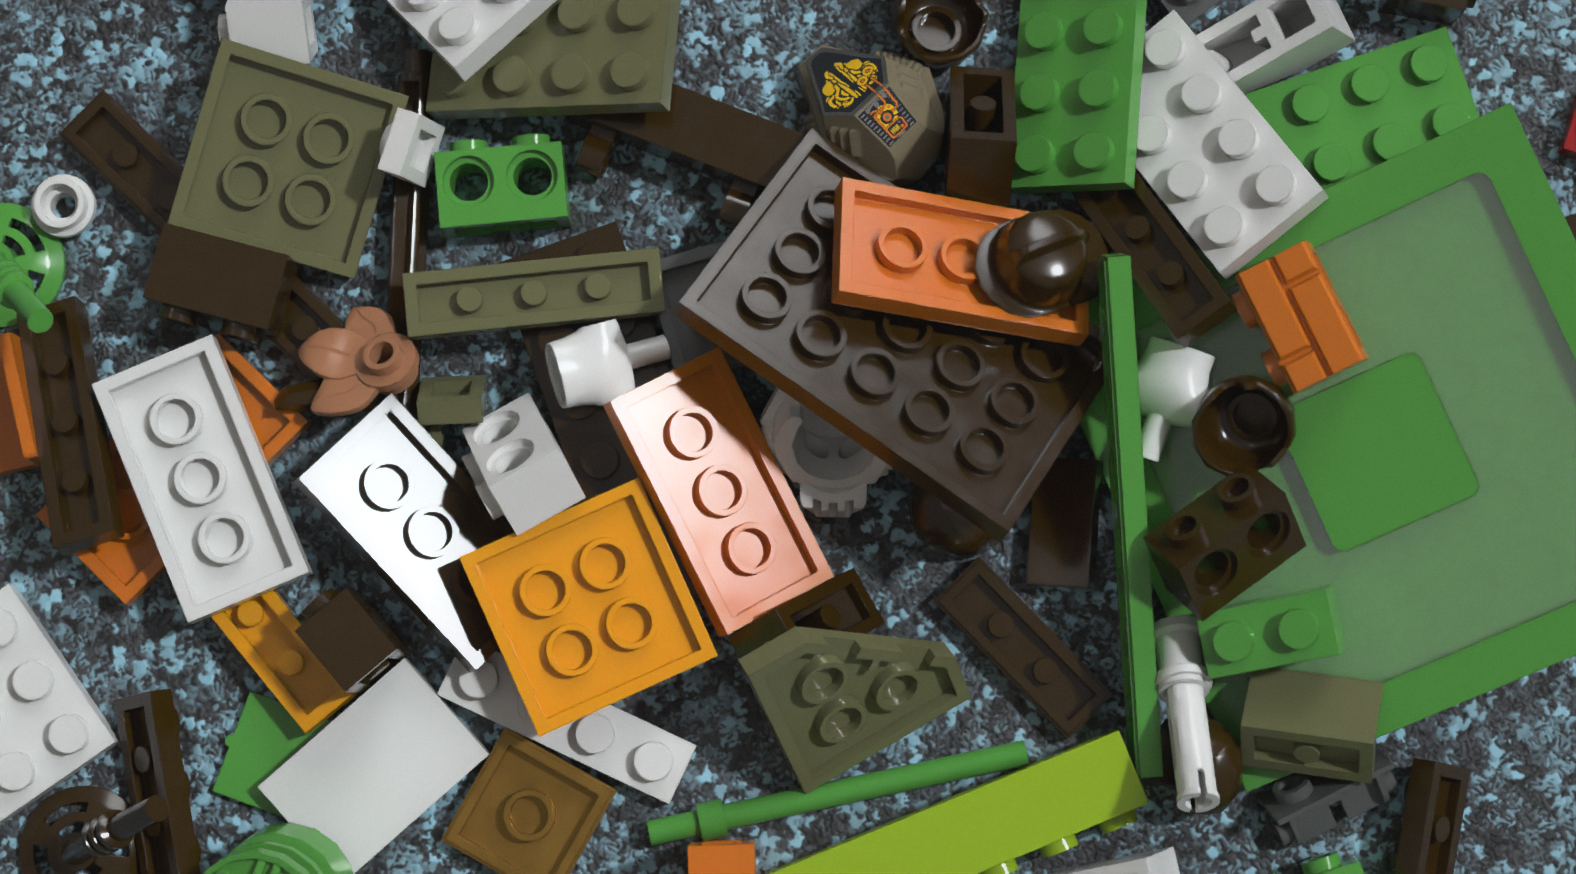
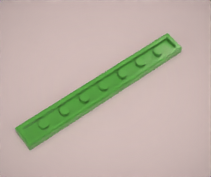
M1123 253L1101 254L1096 258L1127 751L1140 778L1163 777L1158 685L1155 684L1157 669L1149 550L1143 539L1148 534L1131 256Z

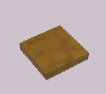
M505 727L441 841L499 874H571L618 790Z

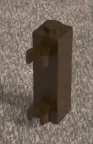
M672 83L670 112L570 115L573 124L590 130L576 161V164L579 165V171L602 179L610 162L615 143L619 141L726 182L732 186L725 198L718 219H720L719 225L731 230L736 228L754 204L757 195L760 196L805 137V134L674 83Z

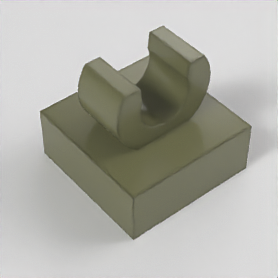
M485 375L422 378L416 401L418 423L420 425H431L429 435L440 447L443 446L444 426L446 424H461L465 428L472 423H483L487 403Z

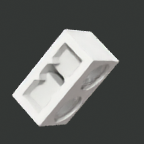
M529 392L486 415L483 423H472L462 429L471 449L470 453L462 456V460L476 483L475 488L493 520L505 515L517 536L586 498L561 448Z

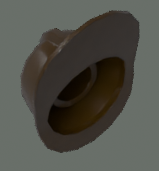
M1063 209L1029 212L1022 217L1004 222L987 232L976 249L974 268L979 286L992 303L1010 314L1030 318L1048 315L1058 310L1088 302L1097 297L1096 258L1101 254H1111L1108 242L1097 227L1081 215Z

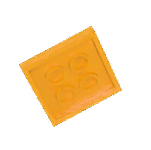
M639 477L566 509L518 536L516 533H512L459 557L539 737L718 656Z

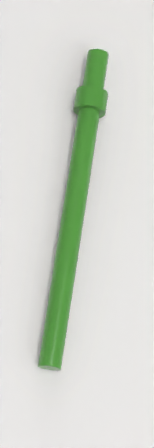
M1021 740L829 781L805 794L802 788H796L722 804L721 798L696 803L697 810L647 820L651 846L701 835L703 841L729 836L728 830L1027 766L1029 765L1025 743Z

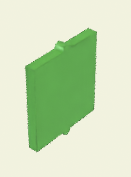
M250 691L234 734L228 735L225 738V744L229 748L212 791L283 817L258 786L331 723L332 720H325L310 734H307L280 701Z

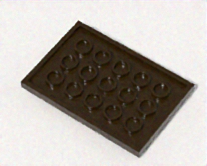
M811 128L679 301L673 315L991 537L1001 542L1017 521L1104 385L1100 328L1089 321V335L1080 346L831 303L836 187L842 177L896 186Z

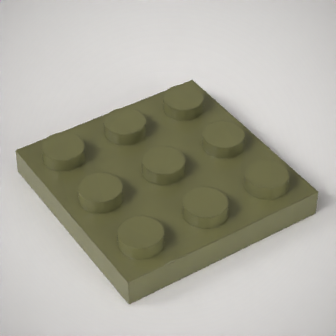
M221 38L167 224L286 254L295 262L354 279L386 172L377 169L381 158L379 151L381 137L386 127L393 122L397 108H406L409 96Z

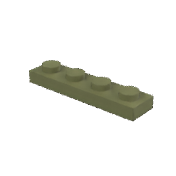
M659 247L402 273L408 338L411 340L666 315Z

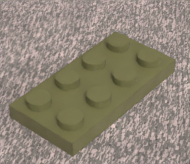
M557 0L466 82L433 50L426 112L436 120L670 112L681 0Z

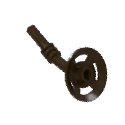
M75 786L58 791L36 807L23 828L19 845V860L22 873L40 874L35 859V845L48 847V860L56 874H78V871L91 869L96 865L102 868L98 874H141L135 834L165 820L169 815L168 803L161 796L154 795L130 806V803L119 794L97 786ZM88 802L86 812H75L65 815L53 823L52 826L46 822L50 815L66 805ZM84 822L82 831L72 832L64 837L59 834L69 824ZM129 845V856L114 855V852Z

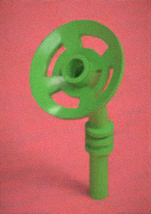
M0 203V328L18 326L16 314H18L31 331L35 333L46 332L53 325L54 319L52 313L45 305L55 301L65 279L66 256L60 238L46 233L37 225L31 209L13 203ZM13 219L33 229L40 238L45 250L36 252L31 241L23 233L11 228ZM6 237L16 240L21 245L25 255L19 256L17 252L4 244ZM30 271L45 275L36 293H34V282L29 277Z

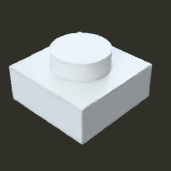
M398 107L393 122L386 127L382 134L379 147L381 158L377 169L403 181L425 187L434 163V152L438 151L445 127L421 114Z

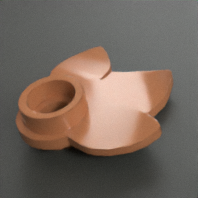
M371 306L352 308L347 316L345 328L331 327L317 331L298 349V356L303 364L315 375L324 378L311 404V411L319 416L335 417L360 412L373 401L378 393L383 395L392 393L395 395L408 389L417 378L419 370V353L414 343L407 336L397 333L394 319L387 312Z

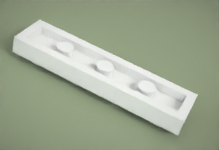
M495 651L477 670L470 673L454 657L437 695L668 804H670L697 747L696 744L613 705L606 706L539 737L504 657L498 651Z

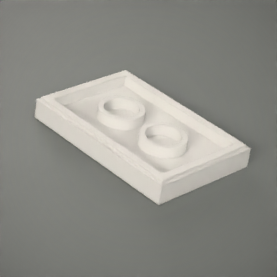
M404 658L263 781L258 788L288 822L315 828L338 844L351 864L353 874H355L484 760L490 752L448 704L437 695V692L411 662Z

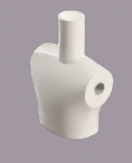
M612 319L581 327L564 338L547 343L545 346V357L553 390L562 408L580 405L602 406L636 389L633 369L669 360L670 347L664 335L626 344L617 319Z
M1151 336L1148 346L1137 364L1140 414L1146 416L1142 428L1143 458L1159 462L1171 425L1192 429L1191 421L1209 391V374L1215 360L1214 356L1190 347L1183 348L1180 344Z

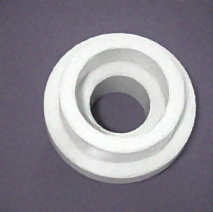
M59 174L44 180L35 190L31 202L32 215L37 225L46 233L58 238H70L83 233L93 222L97 209L96 198L92 189L78 177L68 174ZM64 197L74 198V212L65 218L58 217L56 205L59 200Z

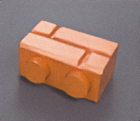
M1307 240L1300 242L1235 276L1241 290L1232 294V299L1249 330L1258 325L1260 326L1270 346V349L1261 353V357L1276 385L1282 387L1289 384L1293 394H1300L1370 359L1311 242Z

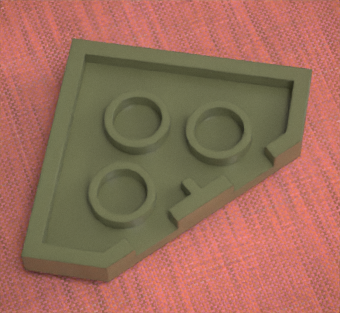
M795 626L738 659L791 771L805 794L971 698L955 656L944 642Z

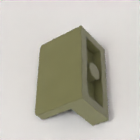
M1274 667L1252 671L1240 726L1243 766L1372 784L1375 766L1376 731L1383 695L1382 683Z

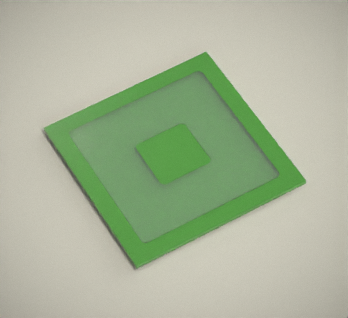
M1511 102L1325 189V193L1329 196L1326 201L1227 280L1219 273L1201 249L1195 250L1234 304L1232 294L1241 290L1235 278L1237 274L1264 260L1272 258L1274 255L1305 240L1311 242L1370 358L1300 394H1293L1289 384L1281 387L1295 407L1296 436L1292 445L1287 449L1286 455L1274 467L1258 471L1285 492L1307 546L1228 604L1333 584L1346 649L1340 655L1274 668L1382 683L1383 695L1376 738L1576 655V240ZM1132 280L1138 364L1151 336L1180 344V342L1136 281ZM1097 296L1089 301V321L1100 328ZM1238 310L1187 346L1215 357L1209 374V390L1219 382L1238 375H1254L1274 383L1261 357V353L1270 349V346L1260 326L1258 325L1249 330ZM1103 385L1081 419L1080 424L1096 460L1103 462L1102 473L1110 489ZM1141 415V430L1146 416ZM1171 425L1159 462L1143 458L1148 533L1227 477L1205 465L1193 447L1192 429ZM1149 552L1151 582L1167 617L1175 615L1196 617L1195 614L1166 589ZM1202 649L1203 663H1204V667H1206L1205 658H1204L1203 649ZM1251 672L1212 679V688L1205 697L1213 719L1221 722L1231 731L1240 749V726ZM1243 766L1242 783L1246 792H1249L1290 775L1292 772Z

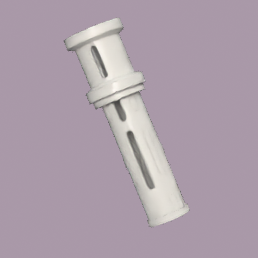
M1187 615L1169 616L1154 622L1155 650L1158 664L1155 684L1158 685L1159 698L1166 702L1177 791V807L1184 812H1190L1192 809L1190 799L1194 798L1196 813H1201L1216 808L1220 803L1205 697L1212 688L1213 680L1209 679L1207 668L1204 667L1196 617Z

